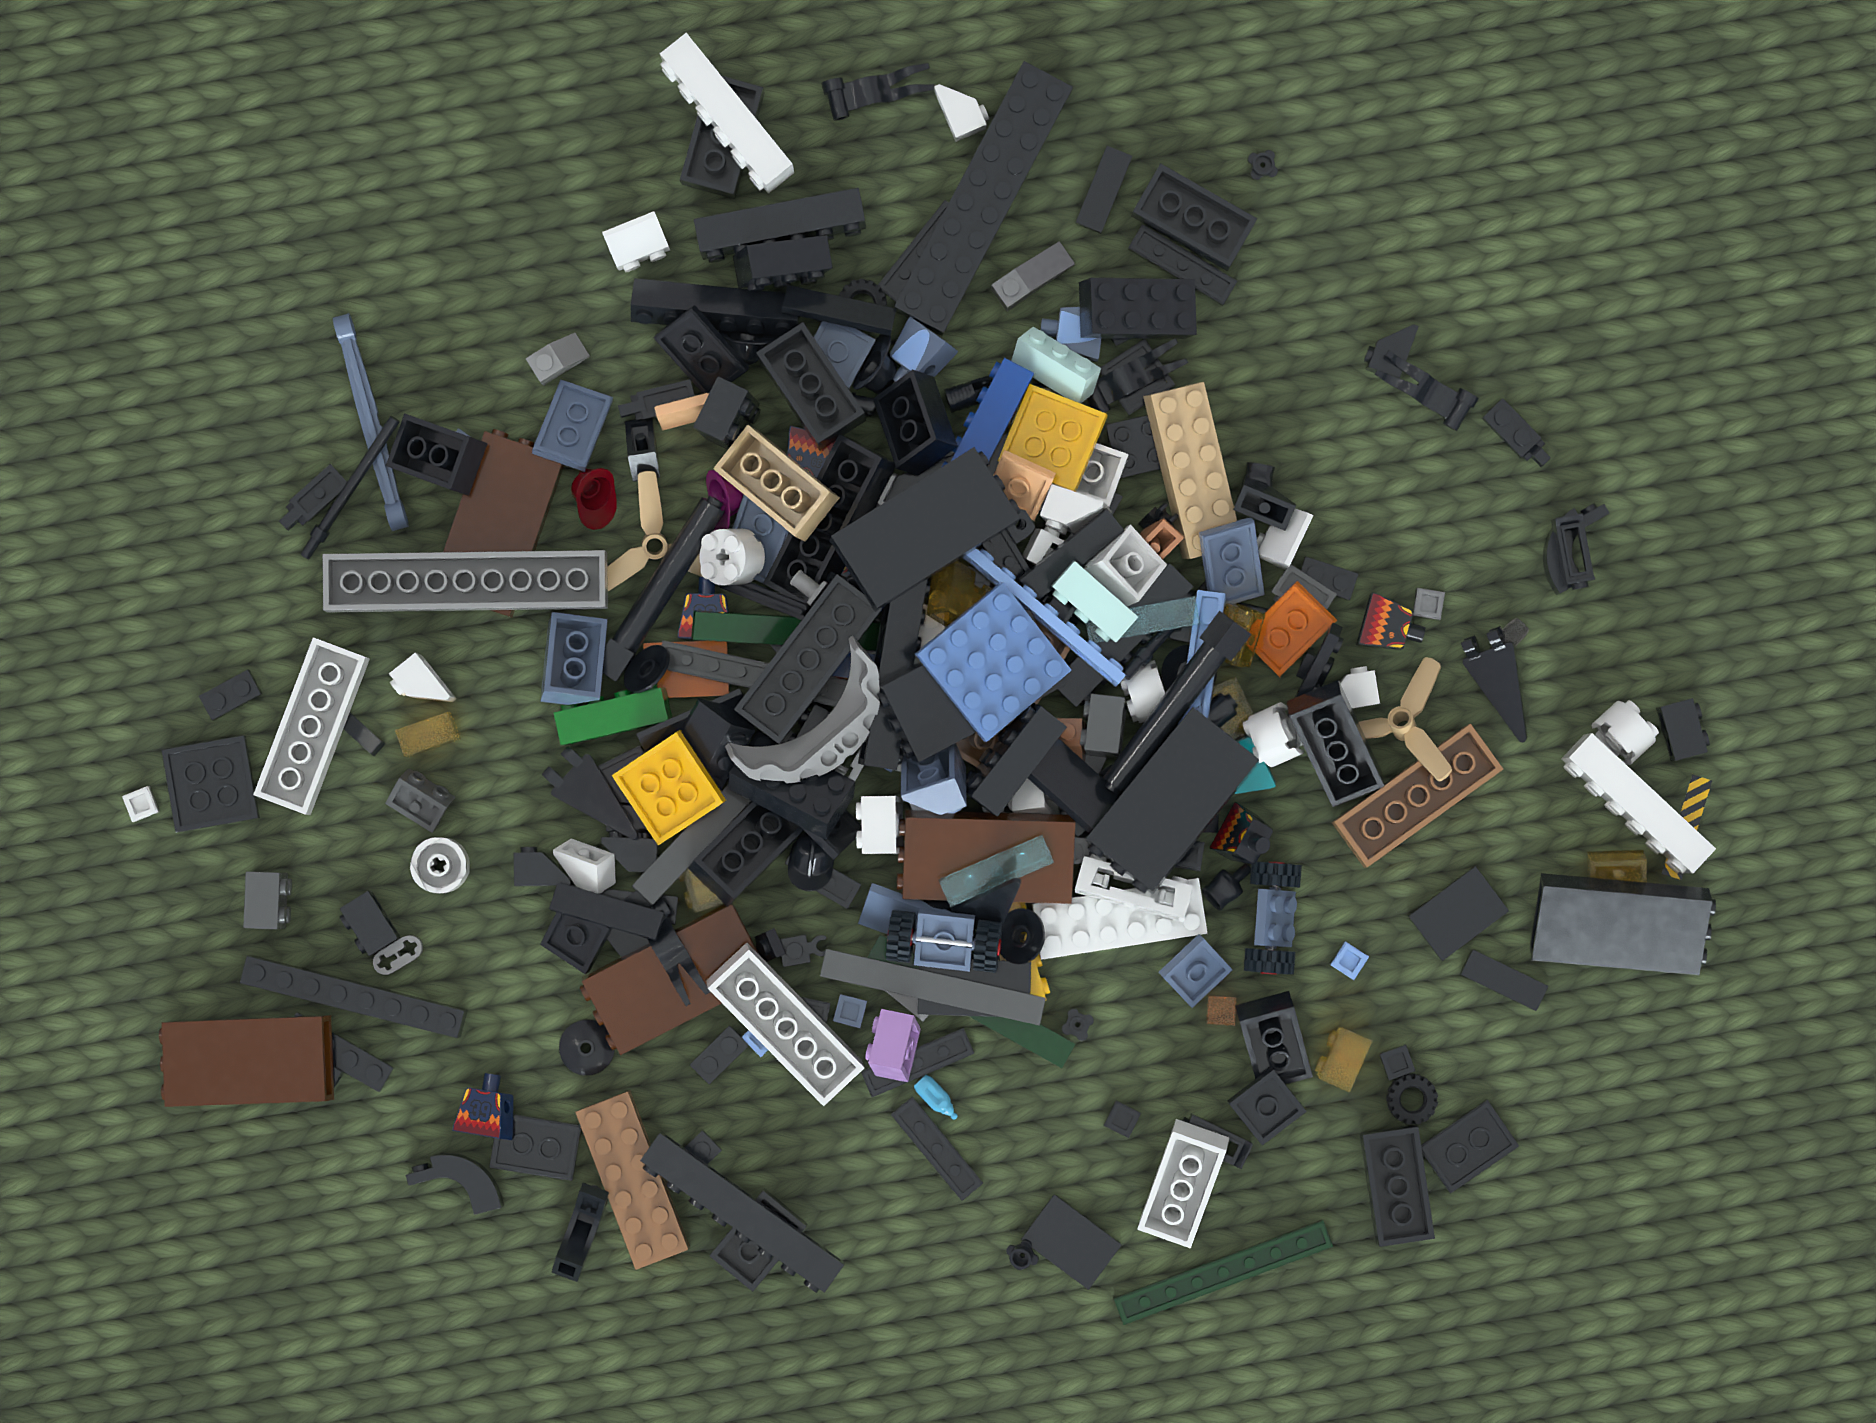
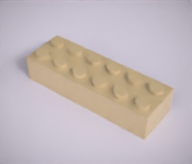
M1199 382L1143 396L1172 516L1174 514L1178 515L1174 526L1184 536V539L1179 543L1182 559L1202 556L1199 532L1237 521L1204 382Z

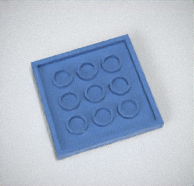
M1003 582L996 585L915 653L984 742L989 741L1071 671L1067 663Z

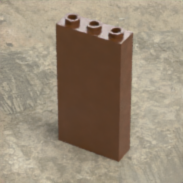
M493 429L492 433L484 431L481 441L488 443L469 496L462 495L443 552L535 551L564 465L532 454L535 444L532 441L519 438L518 442L507 439L509 434ZM515 610L490 611L512 618Z
M905 810V819H899V836H904V846H898V863H903V873H897V890H902V899L966 901L1008 880L1020 878L1021 884L1013 902L1072 904L1075 821L1069 815L1000 813L997 817L991 812L958 811L956 813L938 815L931 811Z
M733 903L729 907L724 904L675 929L676 934L690 955L706 986V980L744 944L748 943L758 953ZM650 943L583 976V985L580 986L585 1000H592L596 1008L592 1012L599 1026L604 1024L609 1033L605 1036L612 1050L617 1049L620 1055L722 1004V1002L711 991L705 995L685 969L678 964L680 977L691 1003L685 1006Z
M331 1015L161 1022L162 1028L159 1031V1041L162 1044L163 1056L160 1059V1069L164 1077L161 1097L164 1100L165 1107L334 1100Z

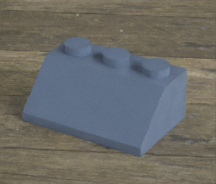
M556 612L551 613L547 630L540 702L572 705L600 699L607 619Z
M956 743L921 762L912 761L911 758L907 759L903 755L901 763V797L903 801L938 815L956 813L967 806L966 766Z

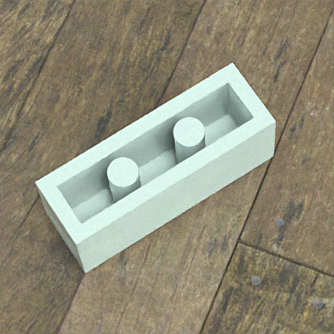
M1032 327L1018 338L1011 360L1033 372L1034 379L1065 398L1080 404L1094 393L1101 368L1090 360L1082 357L1066 345L1059 343L1035 327Z
M1074 560L1051 585L1055 589L1053 595L1064 605L1069 601L1077 609L1074 611V614L1085 624L1089 620L1098 627L1094 632L1106 642L1110 639L1117 642L1138 618L1136 614Z

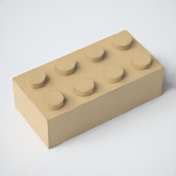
M749 425L745 427L713 468L792 535L803 541L809 538L840 498L761 432Z

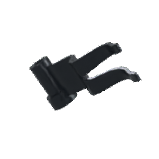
M929 63L912 65L889 74L867 76L844 83L841 77L829 79L821 83L823 93L828 97L834 121L846 119L849 117L848 111L867 105L893 102L915 93L934 90V84H913L890 89V86L904 78L929 69Z
M1175 338L1098 378L1094 393L1087 398L1091 408L1106 413L1111 410L1109 404L1188 364L1185 358L1146 372L1144 370L1158 357L1178 344L1177 339Z
M1388 350L1386 356L1399 369L1415 379L1418 385L1379 370L1374 375L1410 395L1425 407L1440 414L1445 418L1443 421L1444 425L1458 431L1470 408L1474 409L1479 398L1462 388H1459L1458 392L1438 382L1425 371L1406 362Z
M661 896L653 905L647 907L665 913L657 941L647 940L685 1006H688L691 1003L683 986L678 964L685 969L705 995L710 993L671 925L668 918L673 914Z

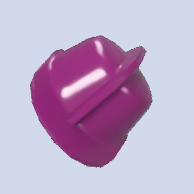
M710 470L706 475L708 497L711 495L724 504L722 509L725 511L714 531L728 529L730 516L738 512L744 494L718 472Z

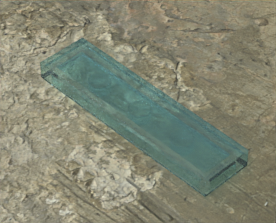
M1196 596L1129 608L1138 618L1120 639L1200 624ZM1089 620L1086 623L1089 640L1094 643L1105 642L1094 632L1098 627Z
M1043 835L943 877L939 879V883L950 907L1008 880L1022 877L1054 863V859Z

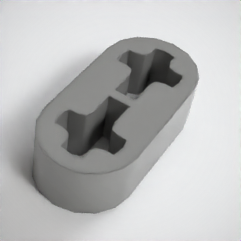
M414 935L400 938L374 956V969L382 975L396 972L421 956L423 943ZM407 940L410 943L416 942L417 947L414 948V955L410 952L402 956L400 955L399 951L406 947L405 942ZM394 954L396 955L397 959L390 963L392 967L390 970L387 967H380L379 963L382 962V955L386 958Z

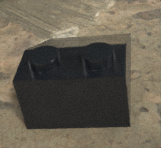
M1289 991L1235 1005L1255 1079L1270 1067L1276 1071L1285 1084L1313 1077Z

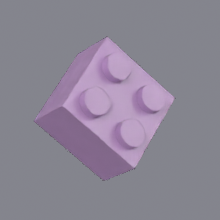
M881 1009L880 1016L875 1017L872 1027V1033H875L873 1044H868L866 1060H869L868 1063L876 1076L904 1082L909 1081L921 1031L914 1015Z

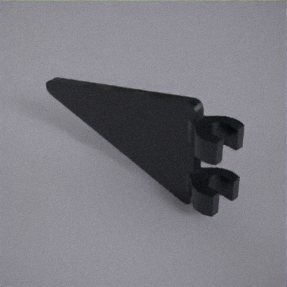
M1501 626L1490 629V632L1486 633L1493 648L1480 652L1475 635L1465 638L1461 642L1462 648L1467 655L1463 659V665L1519 742L1524 743L1527 740V731L1514 643L1511 641L1506 643Z
M567 746L561 755L574 767L563 778L550 766L542 773L554 786L551 791L552 796L628 838L637 840L639 835L592 756L585 754L581 757Z
M1013 878L951 907L950 912L975 915V930H977L979 920L1002 922L1003 926L1019 890L1021 879Z

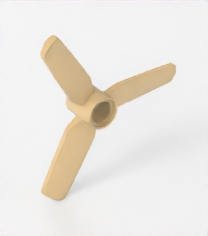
M647 470L638 474L641 527L646 533L642 540V546L630 548L607 566L608 591L643 569L649 558L660 559L664 557L672 545L667 544L665 536L660 533L663 526V516L655 471ZM650 539H659L663 543L661 550L658 552L649 551L646 545ZM699 553L688 572L703 577Z
M1425 657L1400 700L1401 706L1392 709L1388 719L1380 717L1359 721V724L1366 739L1384 737L1393 732L1396 739L1405 741L1406 747L1437 781H1442L1449 776L1452 768L1425 731L1417 727L1414 719L1423 711L1441 669L1439 662ZM1402 721H1408L1404 726H1397Z

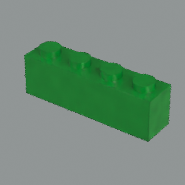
M655 684L652 688L642 693L631 694L629 690L614 693V699L604 701V697L600 696L599 700L589 701L588 705L579 707L577 704L561 705V711L553 712L560 745H570L657 725L673 718L666 688H658L657 684Z

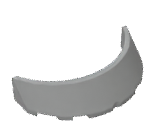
M853 635L848 638L851 650V667L847 685L837 705L820 724L796 739L777 745L751 747L728 743L725 746L730 759L749 778L759 781L764 779L795 783L801 782L800 779L814 775L821 776L841 765L846 757L853 755L870 733L869 729L875 714L877 715L880 701L877 693L880 691L879 672L874 661Z

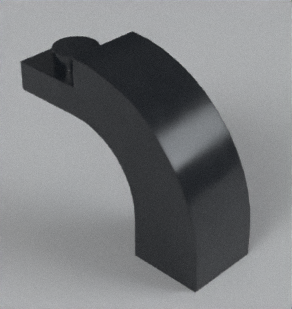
M1593 503L1580 511L1583 513L1585 527L1609 514L1605 504L1597 507ZM1573 508L1572 510L1565 513L1562 517L1575 515L1578 513L1575 510V508ZM1577 527L1565 530L1573 573L1579 572L1572 557L1573 542L1578 534ZM1551 528L1544 545L1543 566L1551 588L1558 595L1571 588V585L1563 586L1553 528Z
M454 1153L435 1154L430 1156L432 1167H429L428 1163L411 1167V1173L406 1174L408 1186L436 1178H450L457 1181L466 1189L474 1215L504 1206L500 1189L490 1172L477 1161L464 1155Z
M582 1183L572 1217L556 1255L551 1273L578 1282L606 1208L608 1191L602 1190L595 1185Z

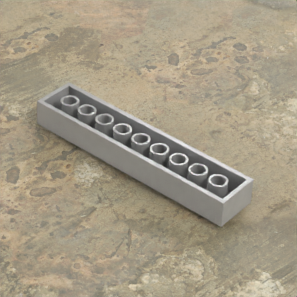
M605 550L323 554V611L608 609L607 552Z

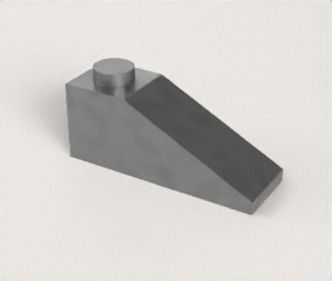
M1059 241L993 283L991 290L1008 312L1070 269L1075 263Z

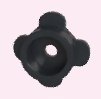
M1267 150L1265 153H1251L1249 155L1248 162L1251 164V177L1254 180H1259L1264 176L1275 177L1277 175L1278 169L1275 167V154L1273 151ZM1261 163H1265L1264 168L1260 166Z
M1070 1009L1067 1013V1022L1062 1026V1032L1065 1035L1072 1034L1080 1041L1086 1040L1089 1026L1094 1023L1093 1017L1089 1014L1083 1015L1077 1009ZM1079 1022L1080 1027H1076L1075 1023Z
M1022 1240L1021 1244L1009 1245L1006 1252L1009 1255L1010 1263L1017 1270L1026 1269L1030 1264L1036 1265L1039 1260L1038 1255L1034 1254L1031 1248L1032 1243L1030 1241Z

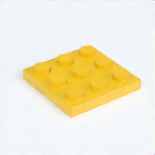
M1029 384L997 461H1000L1004 450L1056 473L1051 484L1076 492L1108 415Z
M680 730L612 775L657 845H660L727 801Z

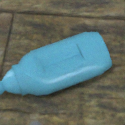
M925 1075L914 1085L916 1093L934 1111L951 1116L953 1120L958 1117L954 1113L949 1095L932 1077Z

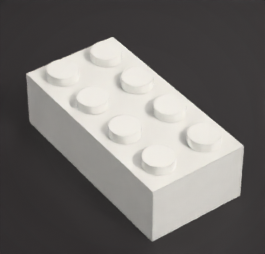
M861 796V802L856 803V818L862 821V831H857L856 836L857 848H862V854H898V846H903V836H899V819H903V799L897 796Z
M1176 1119L1143 1209L1138 1230L1191 1248L1225 1156L1229 1137Z

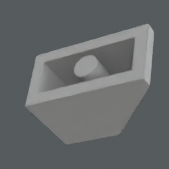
M573 333L546 345L525 359L540 383L544 386L589 358L590 355L576 333Z

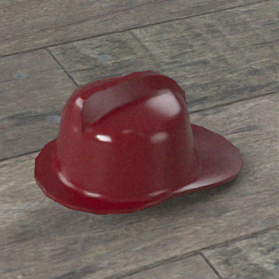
M586 468L585 472L579 470V474L572 482L571 492L577 503L580 521L586 528L592 530L602 529L614 518L617 510L613 474L604 468Z

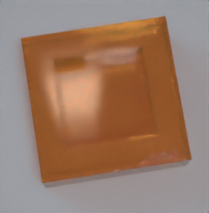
M1208 996L1206 1024L1235 1026L1237 998Z

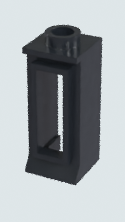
M1583 513L1551 520L1563 586L1571 585L1572 590L1589 587L1588 582L1595 580ZM1577 527L1585 571L1573 573L1565 530Z
M1192 1113L1189 1119L1186 1117L1182 1119L1186 1123L1201 1126L1209 1131L1229 1137L1230 1141L1238 1144L1233 1157L1225 1154L1223 1161L1242 1169L1253 1146L1252 1142Z

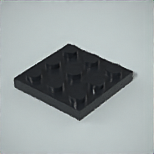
M246 736L161 750L175 833L260 818L257 799L253 795L255 787Z

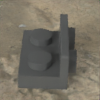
M1291 564L1271 590V593L1275 594L1273 600L1276 602L1298 581L1326 609H1328L1337 595Z
M407 769L399 777L385 804L433 833L447 808L453 803L455 796L450 794L445 787L436 785L426 779L422 773Z

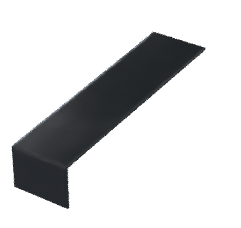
M349 713L343 729L370 754L375 756L385 743L376 737L355 716Z

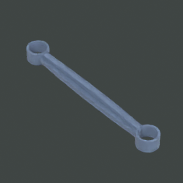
M348 313L333 317V324L338 341L342 346L354 401L367 448L369 449L383 427L379 422L378 409L356 341L355 327ZM386 443L373 462V468L385 502L384 506L391 530L396 531L409 527L404 505L400 500L394 470L386 466L390 455Z

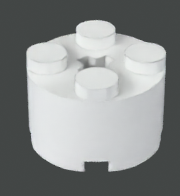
M743 528L718 529L710 534H706L702 538L700 549L702 576L718 585H739L752 582L753 578L762 571L764 566L765 553L762 543L757 541L752 531Z
M1155 660L1150 661L1145 667L1142 666L1130 680L1123 678L1120 682L1125 696L1130 695L1131 697L1126 702L1133 722L1139 721V723H1143L1165 694Z
M1630 700L1626 703L1616 701L1592 723V729L1597 727L1599 730L1595 734L1596 737L1616 756L1620 754L1626 758L1623 762L1627 765H1631L1656 741L1655 736L1659 734L1657 728L1651 722H1645L1639 715V708Z
M1282 702L1249 716L1248 720L1243 722L1244 730L1248 737L1252 738L1255 746L1252 749L1254 756L1259 759V763L1265 762L1270 767L1279 765L1304 753V750L1300 749V746L1303 744L1290 717L1288 718L1284 712L1288 710V707Z
M434 837L423 841L416 847L411 859L410 870L414 881L424 890L432 893H448L456 890L465 882L470 872V861L466 850L457 841L450 838ZM437 858L440 861H446L444 872L434 869V866L437 865Z

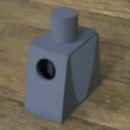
M1080 307L1060 308L1059 320L1042 318L1040 330L1046 335L1056 337V341L1066 345L1082 357L1098 362L1101 338H1081Z
M909 317L890 353V357L901 365L895 373L893 380L895 382L912 369L935 377L958 351L915 319Z

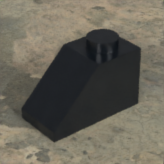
M1413 324L1378 340L1374 347L1369 346L1364 358V362L1368 363L1366 370L1373 373L1379 370L1400 379L1402 370L1386 356V353L1389 350L1406 361L1419 326Z
M653 418L625 421L627 454L633 482L638 481V474L647 470L655 471L656 478H660Z
M1245 477L1235 500L1233 510L1285 531L1296 504L1273 487Z
M520 847V853H514V886L557 885L558 882L573 885L570 877L547 854L537 852V847Z

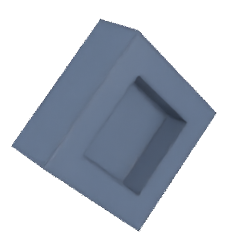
M840 994L833 1021L860 1028L867 1001Z

